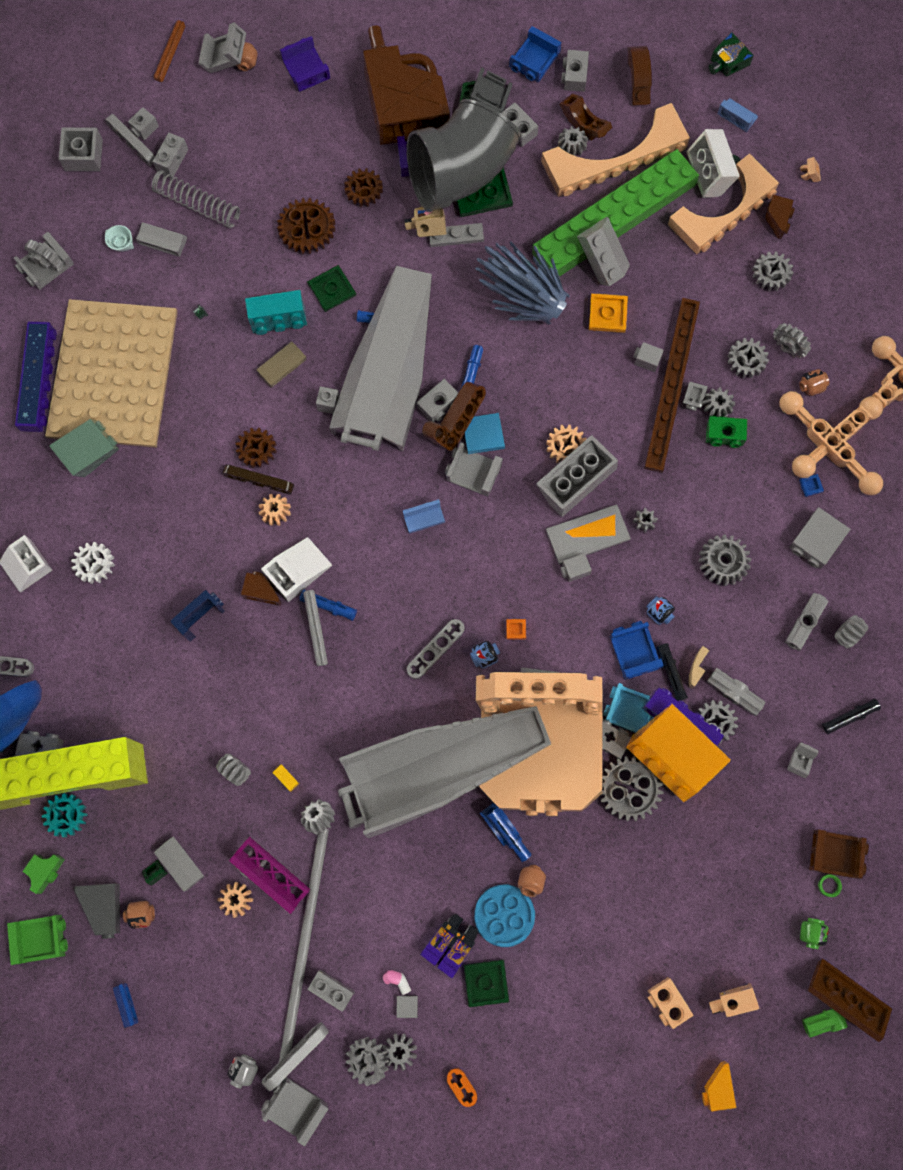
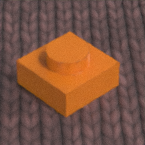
M526 619L506 620L507 640H526Z

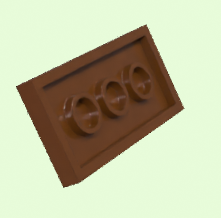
M822 958L816 966L808 991L877 1042L883 1040L892 1008Z

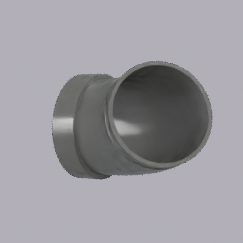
M462 99L451 118L440 128L428 127L410 132L407 140L408 169L414 192L423 209L427 212L448 208L452 202L459 201L475 193L496 177L507 164L516 150L517 144L521 141L522 135L514 123L499 111L473 99Z

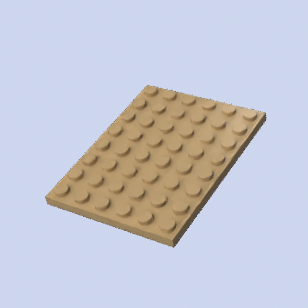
M69 299L45 434L46 438L60 439L89 419L101 421L106 428L104 431L108 436H113L118 444L157 448L177 309Z

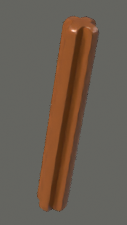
M177 20L154 73L156 81L163 82L186 27L183 21Z

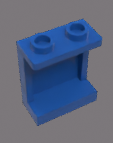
M531 26L526 41L515 56H510L509 67L515 73L520 72L525 75L528 80L539 83L559 55L561 42Z
M638 621L631 624L632 627L624 629V627L616 628L610 635L624 680L659 670L664 666L662 659L658 658L648 629V622Z

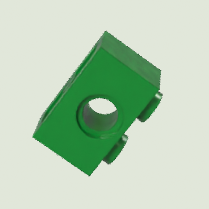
M709 417L706 428V443H711V446L714 447L725 444L731 448H740L747 441V419ZM722 431H728L730 436L724 435Z

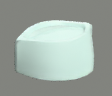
M116 225L105 231V242L111 249L119 252L134 249L132 234L127 227Z

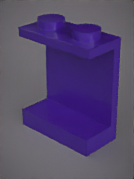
M312 36L303 38L294 44L280 49L282 60L299 92L330 79L329 68L327 64H323L314 47Z

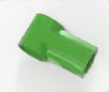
M824 1009L822 1013L802 1019L805 1031L810 1038L828 1031L836 1032L848 1027L845 1018L833 1009L827 1011Z

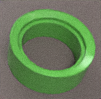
M824 875L818 882V888L824 896L836 897L842 890V883L835 875ZM827 878H832L837 883V889L832 894L826 893L822 887L823 881Z

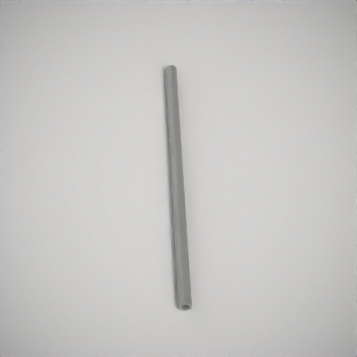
M325 829V833L319 832L309 884L310 891L306 901L279 1062L292 1049L329 829Z

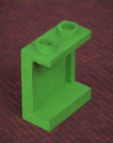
M62 915L7 923L11 965L65 956V952L68 950V943L63 936V931L66 930V922Z

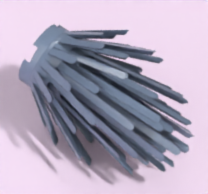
M511 241L510 245L520 260L505 246H500L497 242L496 247L511 261L499 252L485 246L486 252L495 259L489 257V262L477 258V261L499 279L478 267L475 269L495 282V285L483 279L479 281L488 289L508 298V300L527 307L524 308L493 300V303L508 307H496L494 309L520 314L516 317H511L509 320L543 321L547 325L551 324L549 321L553 317L555 319L559 317L567 305L565 299L566 297L569 298L570 295L563 290L553 258L551 259L553 268L549 269L543 255H540L537 247L534 245V250L540 261L539 263L533 257V261L538 267L537 270Z

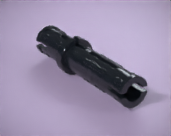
M665 643L657 646L656 648L664 665L662 668H665L676 700L688 699L676 667L677 661L673 659L669 644Z
M874 698L865 704L854 706V709L826 723H822V727L826 734L829 735L859 719H866L867 715L877 710L879 711L881 706ZM864 709H867V710H865V711H863V712H861V713H859V714H857V715H854V714H856V713H858V712H860V711H862V710H864ZM846 718H849V719H847V720H845V721H843V722H841V723H839V724H835V723H837V722H839V721H842V720H844V719H846Z

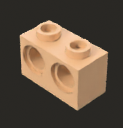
M667 977L647 990L650 994L647 998L653 1008L658 1007L660 1010L659 1018L665 1027L669 1025L670 1028L674 1029L694 1016L671 978ZM661 989H666L668 993L667 998L663 1001L659 1000L658 992ZM674 1007L678 1008V1017L671 1019L669 1016L670 1010Z

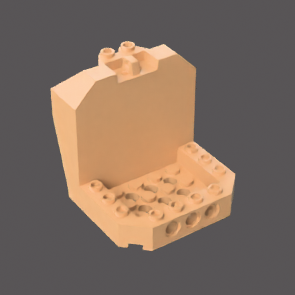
M515 672L490 673V679H485V675L476 676V702L481 709V718L537 706L551 745L479 786L501 810L526 811L528 816H538V813L544 814L545 812L546 816H558V812H582L602 794V677L594 676L593 680H587V674Z

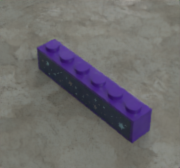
M28 321L15 421V426L20 431L43 432V426L47 424L45 409L49 407V400L47 398V392L51 389L49 374L53 372L51 357L55 355L53 340L57 338L56 329L53 328L50 322Z

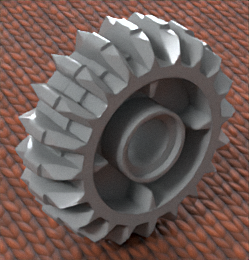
M725 534L720 539L717 535L714 537V540L709 539L708 544H704L702 547L704 550H701L699 553L702 556L699 558V562L705 563L700 566V570L706 569L707 571L703 575L708 576L710 574L709 581L711 582L716 578L717 585L722 580L724 586H727L729 582L734 585L736 580L740 582L742 576L745 577L748 574L746 570H749L751 567L747 564L751 562V558L746 557L750 554V551H744L746 544L740 546V539H737L736 542L733 541L734 536H730L727 539ZM721 557L728 558L729 564H724L721 561Z

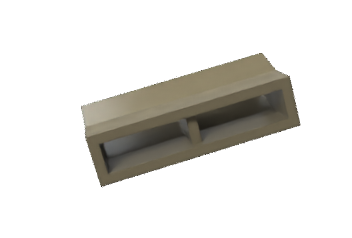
M290 342L260 366L257 372L272 388L306 361V356L293 342Z

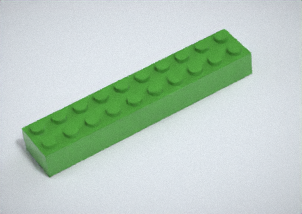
M676 149L533 244L532 255L540 263L534 250L535 245L540 255H543L549 269L553 268L551 263L553 258L560 277L587 259L577 238L578 235L605 217H608L617 238L696 186L699 174L679 150Z

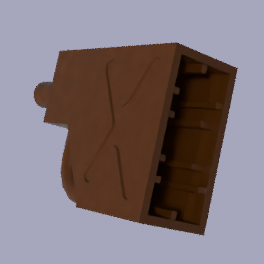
M378 25L371 26L368 29L371 49L363 51L364 74L380 145L398 143L397 136H404L405 141H407L410 132L428 127L438 129L450 119V111L442 77L438 75L434 62L428 56L421 53L400 55L398 45L385 46L381 27ZM412 64L422 65V66L426 69V71L421 70V69H418V68H415V67H412V66H409V65H412Z

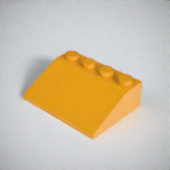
M673 704L633 734L626 746L632 754L683 802L697 794L731 760Z

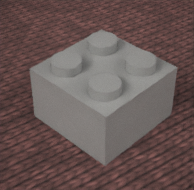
M61 128L59 161L65 171H100L103 139L97 128Z

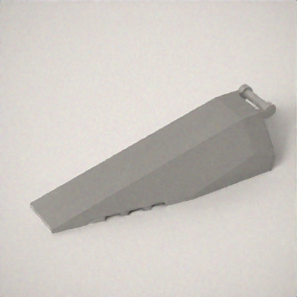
M396 266L350 364L332 416L329 430L331 434L335 435L336 430L344 429L341 436L342 443L347 444L350 442L379 451L383 438L397 445L400 451L404 450L422 384L432 274ZM355 431L376 437L374 440L350 435V432Z
M535 706L507 713L494 714L484 718L478 717L468 721L453 722V724L443 726L438 725L417 729L343 756L339 760L345 768L351 785L339 789L338 794L339 797H342L349 818V828L353 829L364 824L365 830L363 833L367 838L392 830L445 806L551 745L538 708ZM353 792L362 815L359 818L356 817L349 796Z

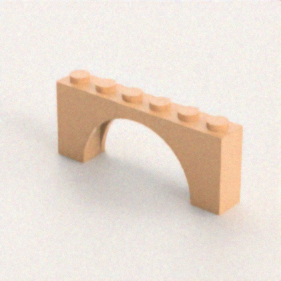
M750 153L736 164L743 198L741 204L735 210L720 217H703L690 212L683 206L670 216L668 226L696 254L701 251H707L711 246L710 243L714 240L718 242L724 236L725 231L733 230L740 219L745 220L751 214V210L759 209L766 198L771 199L772 195L777 193L776 189L779 182Z

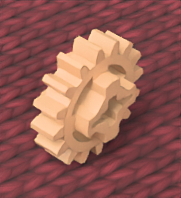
M561 425L560 430L554 428V434H549L548 438L550 440H547L546 443L549 446L547 447V452H552L550 458L556 457V463L560 460L563 461L567 457L565 455L571 454L587 440V438H582L583 431L577 432L578 427H575L573 430L571 425H568L567 429ZM570 440V445L563 450L564 444H567ZM554 443L559 447V452L556 450Z

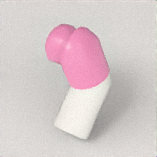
M390 970L383 975L384 983L398 985L402 995L411 991L403 973Z

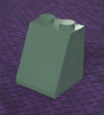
M89 419L50 445L51 449L70 473L78 477H86L119 450L116 446L118 444L113 436L107 435L104 431L106 428L102 422Z

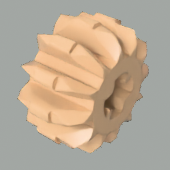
M270 494L269 500L263 498L265 504H259V508L262 509L259 511V515L263 516V522L269 521L270 526L274 524V521L280 526L279 520L282 519L286 522L285 516L291 515L289 511L291 506L287 503L285 497L281 499L280 494H277L275 498ZM273 507H275V509L278 508V511H277V512H274V510H273V513H272V510H271V509H272Z
M235 882L233 887L227 884L228 892L221 890L220 893L224 895V898H218L219 902L224 901V904L219 907L220 910L227 908L225 915L228 916L232 912L233 918L237 917L238 912L241 916L245 915L243 908L246 910L251 909L246 903L253 902V898H247L252 891L244 892L246 885L243 884L239 888L238 882ZM238 895L240 902L233 905V899L231 898Z

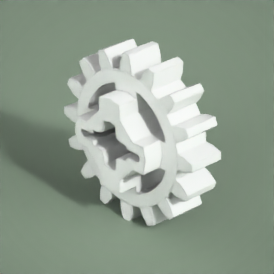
M93 542L92 546L86 543V548L79 547L80 553L74 552L77 558L71 560V562L76 564L72 569L77 571L75 575L78 578L81 577L83 582L88 580L90 584H93L94 580H96L98 583H101L102 577L108 579L106 574H112L110 567L115 566L111 562L114 556L110 554L111 551L108 548L105 549L103 544H100L98 547L96 542ZM99 552L104 555L105 559L100 558ZM82 567H86L87 574L84 573Z

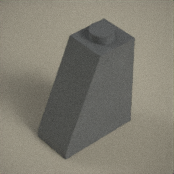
M120 884L74 886V891L94 934L102 935V939L114 938V934L120 933Z

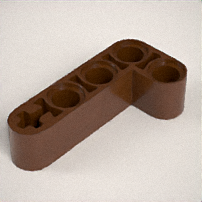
M466 382L442 423L426 422L422 428L423 435L439 447L449 451L454 450L486 396V389L481 385Z

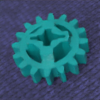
M65 793L62 794V798L56 795L55 801L49 800L50 806L43 808L47 811V814L42 815V818L47 819L43 825L50 826L47 831L50 833L54 831V836L59 837L61 834L63 838H67L68 833L70 836H74V830L81 831L82 829L79 825L86 824L82 820L83 817L88 816L87 813H83L86 806L80 805L82 800L79 798L75 800V795L71 794L69 798L68 794ZM64 802H69V803H70V804H67L65 807H63V806L60 805L61 803H64ZM62 812H67V813L65 814L66 817H67V819H62V818H63ZM64 824L70 826L67 829H60Z

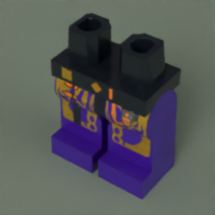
M456 913L448 921L445 920L420 954L435 966L446 949H449L437 968L450 978L454 977L474 946V940L479 932L471 924L465 933L457 929L464 919Z

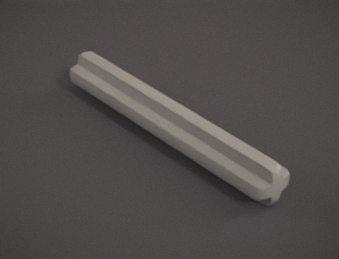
M308 590L303 594L317 666H323L328 662L314 590Z

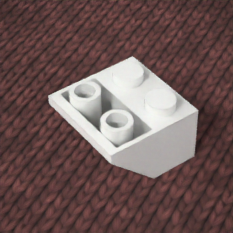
M25 535L9 545L0 559L1 566L19 592L24 591L52 571L35 544Z

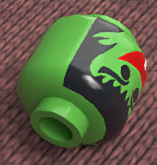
M808 918V921L802 922L800 940L806 943V947L818 950L819 946L827 944L829 927L824 924L825 921Z

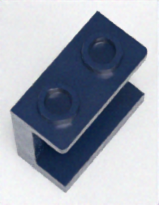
M205 590L170 622L191 642L196 636L189 628L214 606L223 614L225 612L222 608L224 604L214 592L209 594Z

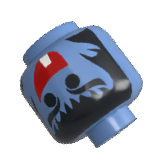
M656 596L646 606L648 608L647 615L657 625L662 623L667 625L675 617L673 615L675 607L665 597L658 598Z
M486 640L473 646L470 656L476 667L479 666L485 669L498 662L497 655L500 654V651L495 643L491 644Z

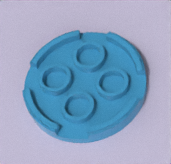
M497 885L485 891L479 898L474 913L475 924L481 936L489 943L499 947L515 946L524 941L532 931L535 923L534 906L531 899L523 895L519 888L512 885Z

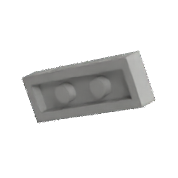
M482 223L447 226L446 235L429 236L430 247L484 242Z

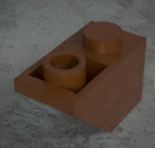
M772 195L765 219L777 238L782 239L783 235L787 234L790 228L788 219H792L795 210L792 207L794 200Z

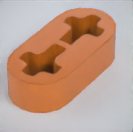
M451 1069L447 1075V1082L463 1106H473L477 1101L476 1090L461 1069ZM453 1073L462 1075L460 1078L461 1087H459L456 1081L451 1082ZM463 1088H465L467 1093H473L471 1102L468 1100L463 1101Z

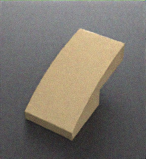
M704 646L699 649L690 669L689 688L691 689L696 686L705 672L704 669L699 667L709 652Z

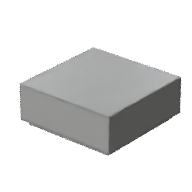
M397 996V1018H417L418 996Z

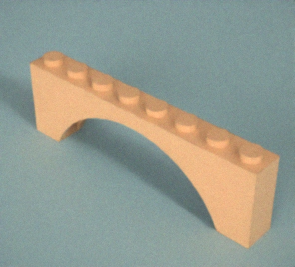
M670 103L655 110L653 126L647 137L635 149L622 156L606 160H590L576 157L560 147H556L543 152L541 162L558 197L562 195L569 196L577 189L584 190L595 182L597 184L602 183L610 176L617 177L623 171H633L639 165L644 163L648 165L659 157L663 159L676 149L682 152L688 146L690 137L673 104Z

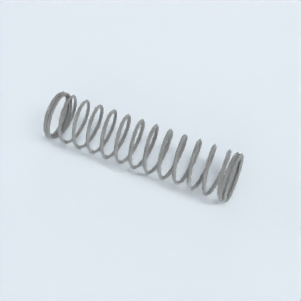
M163 170L158 171L152 180L153 192L169 197L170 200H175L176 203H181L182 206H187L189 209L192 208L193 211H198L201 215L205 214L207 218L211 217L212 220H217L218 223H223L228 228L234 227L233 223H229V220L235 209L234 218L239 219L240 208L238 206L232 207L231 203L226 206L225 200L220 203L219 197L214 200L213 194L208 197L207 191L202 193L200 188L196 190V187L194 185L190 187L188 182L184 184L183 180L178 181L177 177L172 178L171 174L166 176ZM163 173L162 189H157L158 179ZM170 176L168 195L166 196L164 195L163 186L166 178ZM176 179L174 198H170V185ZM182 181V187L179 192L180 201H176L177 196L175 197V192L178 184ZM188 184L186 204H182L181 195L184 187ZM194 187L192 207H188V195ZM200 190L198 210H195L193 202L196 193ZM206 193L204 213H201L199 209L200 201ZM212 196V202L210 204V216H207V211H205L206 205L209 198ZM218 199V204L216 207V219H213V214H211L212 208L215 201ZM224 202V207L222 210L223 216L222 221L220 222L218 221V211L221 204ZM231 205L229 213L226 218V224H224L225 211L227 207Z

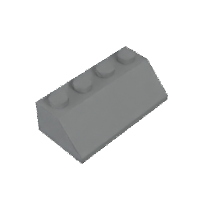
M591 435L537 482L536 485L549 505L563 517L617 469L618 460Z

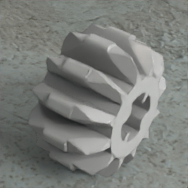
M571 125L569 130L564 128L563 133L559 134L558 147L569 154L576 156L577 153L581 156L583 151L586 150L588 138L585 136V131H580L579 127L573 129Z
M721 387L717 391L711 389L710 394L706 393L705 400L702 403L705 406L704 412L710 411L709 417L714 414L716 417H727L728 414L732 413V407L735 405V402L732 401L733 395H727L728 389L722 392Z
M854 615L846 620L837 630L835 639L845 648L853 647L866 634L868 625L862 618Z
M225 754L216 765L218 772L237 786H241L246 782L251 774L250 769L231 754Z
M320 799L316 803L311 801L310 806H305L306 810L301 812L302 818L300 821L308 832L316 835L319 832L325 833L326 828H331L330 823L335 822L333 817L335 813L331 805Z
M394 1034L395 1042L387 1038L386 1041L390 1046L383 1045L382 1047L384 1051L389 1052L384 1055V1058H390L389 1062L386 1063L387 1066H390L392 1062L395 1063L393 1070L396 1071L398 1064H400L403 1071L406 1069L405 1062L409 1066L413 1065L409 1058L416 1059L417 1054L410 1051L416 1050L417 1046L409 1047L413 1039L409 1038L405 1042L406 1034H402L401 1040L398 1039L397 1034ZM397 1047H401V1050H405V1052L402 1054V1057H398V1054H394V1052H396Z

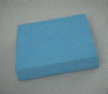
M499 413L473 417L464 433L468 454L505 449Z

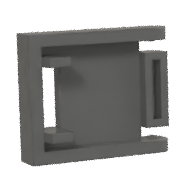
M481 67L469 99L482 102L502 113L513 83L509 82L507 87L504 88L506 79L490 71H487L485 77H483L485 69Z

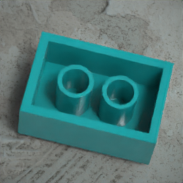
M300 290L245 298L248 320L253 333L263 335L267 331L275 330L276 332H282L285 328L293 327L294 329H300L307 325L305 306Z

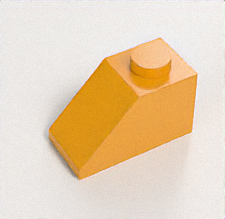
M723 1061L720 1062L704 1086L705 1092L702 1093L704 1106H708L711 1112L736 1108L729 1063Z

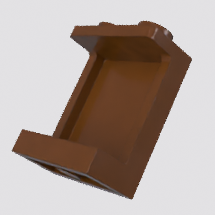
M819 829L814 830L809 870L862 879L867 869L866 863H864L865 855L868 854L869 845L866 843L867 838L830 833Z

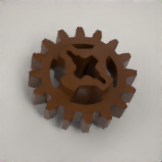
M360 168L358 173L352 171V177L347 176V182H344L345 195H347L348 200H352L354 205L358 202L360 207L363 206V203H366L367 207H369V202L375 204V198L380 199V194L383 193V183L380 180V175H375L374 170L369 173L368 168L364 172Z
M258 427L257 431L250 428V433L243 431L245 436H239L238 438L241 442H236V446L239 448L236 449L239 460H244L245 466L250 463L252 468L256 464L260 468H262V463L269 465L268 459L274 460L272 453H277L276 448H274L277 444L273 441V435H268L267 430L262 433L260 427Z

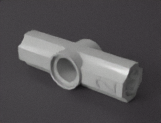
M816 593L812 594L785 641L789 647L798 651L801 650L828 603L826 597ZM803 618L809 619L810 626L804 624Z
M718 668L713 671L707 680V683L723 693L725 698L728 697L733 701V704L740 705L754 716L758 715L766 703L749 691L748 686L743 682L732 679Z

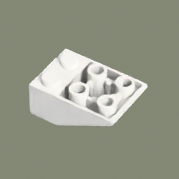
M307 537L277 555L261 570L289 602L328 570L332 564Z

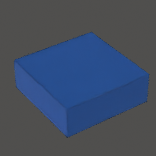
M818 474L812 475L809 478L799 479L805 497L824 492Z

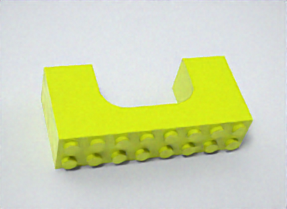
M127 737L0 759V810L30 805V799L71 791L92 788L114 790L148 784L143 744Z

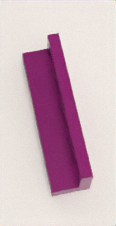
M250 836L229 860L289 914L295 910L298 903L310 891L303 882ZM248 844L255 849V856H249L243 851ZM260 860L270 862L271 869H264L260 865ZM275 873H282L286 877V882H279L276 879ZM290 886H297L303 892L296 897L291 892Z

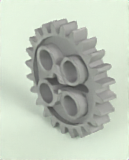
M625 756L623 763L618 758L616 766L610 763L611 770L605 768L604 771L607 776H602V780L605 782L602 783L604 790H602L601 795H605V797L601 800V803H608L605 809L612 808L611 815H614L616 812L619 813V820L623 815L626 816L627 822L630 816H633L636 822L638 815L643 820L645 819V812L652 815L650 808L657 810L658 807L655 802L662 801L657 796L664 793L658 790L659 787L663 786V783H657L659 778L643 765L641 761L639 763L636 762L635 756H633L632 761H629L627 756ZM628 771L631 778L628 781L621 780L620 772ZM641 778L647 779L649 787L646 789L641 788L638 781ZM614 781L620 782L621 784L626 786H630V784H633L634 789L641 792H645L648 794V796H642L641 794L634 791L631 794L627 793V788L615 785ZM615 789H620L624 796L622 799L617 800L612 796V792ZM633 797L641 798L642 806L634 807L631 804V799Z

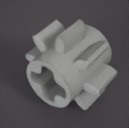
M644 508L642 513L640 511L636 512L638 518H634L633 522L638 524L637 530L641 528L646 533L648 528L652 530L655 528L653 523L657 522L658 518H654V511L650 512ZM646 517L649 519L646 522L642 521V519H645Z

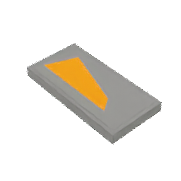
M617 505L546 529L559 565L564 560L584 553L589 555L631 539Z

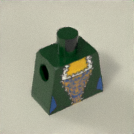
M732 32L715 48L711 58L713 63L708 68L713 75L721 70L727 77L750 66L754 55Z

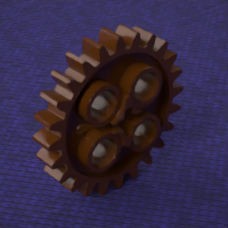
M309 197L308 202H305V199L302 198L299 203L295 199V205L288 203L289 209L283 208L285 214H279L280 219L277 220L279 225L277 229L280 239H282L284 245L287 244L288 249L294 247L295 253L301 249L302 254H304L305 250H308L309 254H311L312 249L318 252L319 246L324 249V243L330 244L329 238H334L332 232L336 231L334 226L336 223L333 213H330L329 207L325 208L324 202L319 205L318 199L313 203ZM304 212H306L310 236L308 240L306 239Z

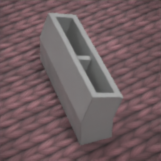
M142 222L136 240L140 245L180 257L187 237Z
M174 836L154 852L184 892L204 878V875Z

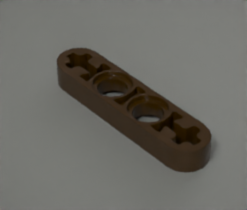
M225 465L222 475L227 478L245 483L246 481L252 482V485L259 487H270V490L288 495L292 494L294 484L289 481L232 465Z

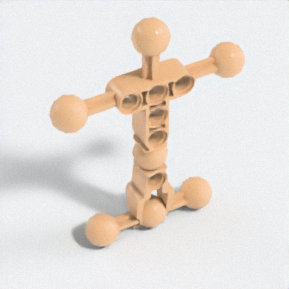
M881 336L875 339L872 345V352L879 359H888L895 368L882 380V387L878 392L863 399L859 407L834 429L824 419H815L803 407V398L799 393L789 391L782 395L779 402L782 412L787 415L795 414L808 428L807 436L817 445V448L809 455H800L794 459L792 471L797 477L809 478L816 470V463L826 455L836 466L841 468L847 467L859 479V488L865 495L880 493L883 488L881 475L876 472H867L854 459L855 450L847 441L870 420L880 417L883 409L891 402L903 400V389H898L896 385L892 384V378L897 373L899 380L903 383V358L895 351L896 343L892 338ZM881 394L885 395L887 399H884ZM854 417L859 418L861 422H857ZM814 427H818L821 432H817ZM841 429H845L848 434H844ZM827 440L832 441L834 446L829 445ZM841 454H845L848 459H843Z

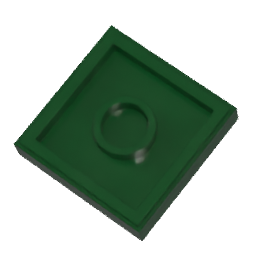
M339 265L307 281L325 312L357 295Z
M504 960L464 965L469 1007L509 1002Z

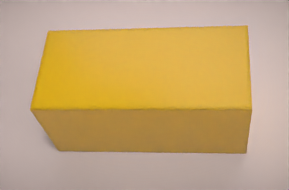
M282 764L272 772L290 792L300 784Z

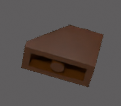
M253 571L252 574L246 573L241 596L244 599L281 606L282 602L266 577L263 576V573Z

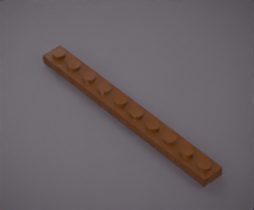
M682 298L645 462L644 469L660 473L664 471L700 301Z

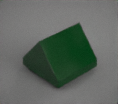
M158 859L145 868L142 874L145 882L152 886L167 875L168 872Z

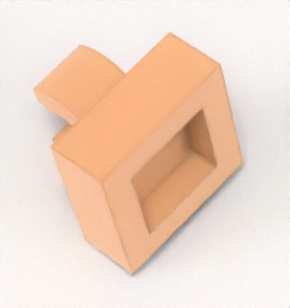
M814 157L807 159V165L800 167L801 171H807L806 174L801 175V178L803 180L811 178L813 182L821 181L818 162Z

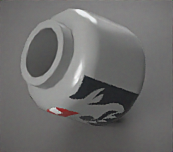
M245 1054L235 1057L227 1071V1076L231 1079L230 1084L239 1089L242 1086H250L258 1071V1066L255 1064L256 1060Z

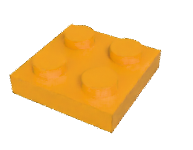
M591 293L589 330L625 333L628 296Z

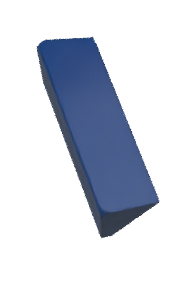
M124 983L114 987L113 991L124 1028L137 1024L139 1021L128 984Z

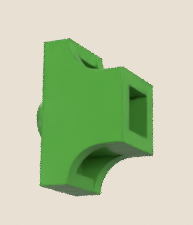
M34 854L23 870V873L31 879L29 890L35 894H42L49 883L52 884L58 876L57 871L65 859L60 855L54 854L48 859Z

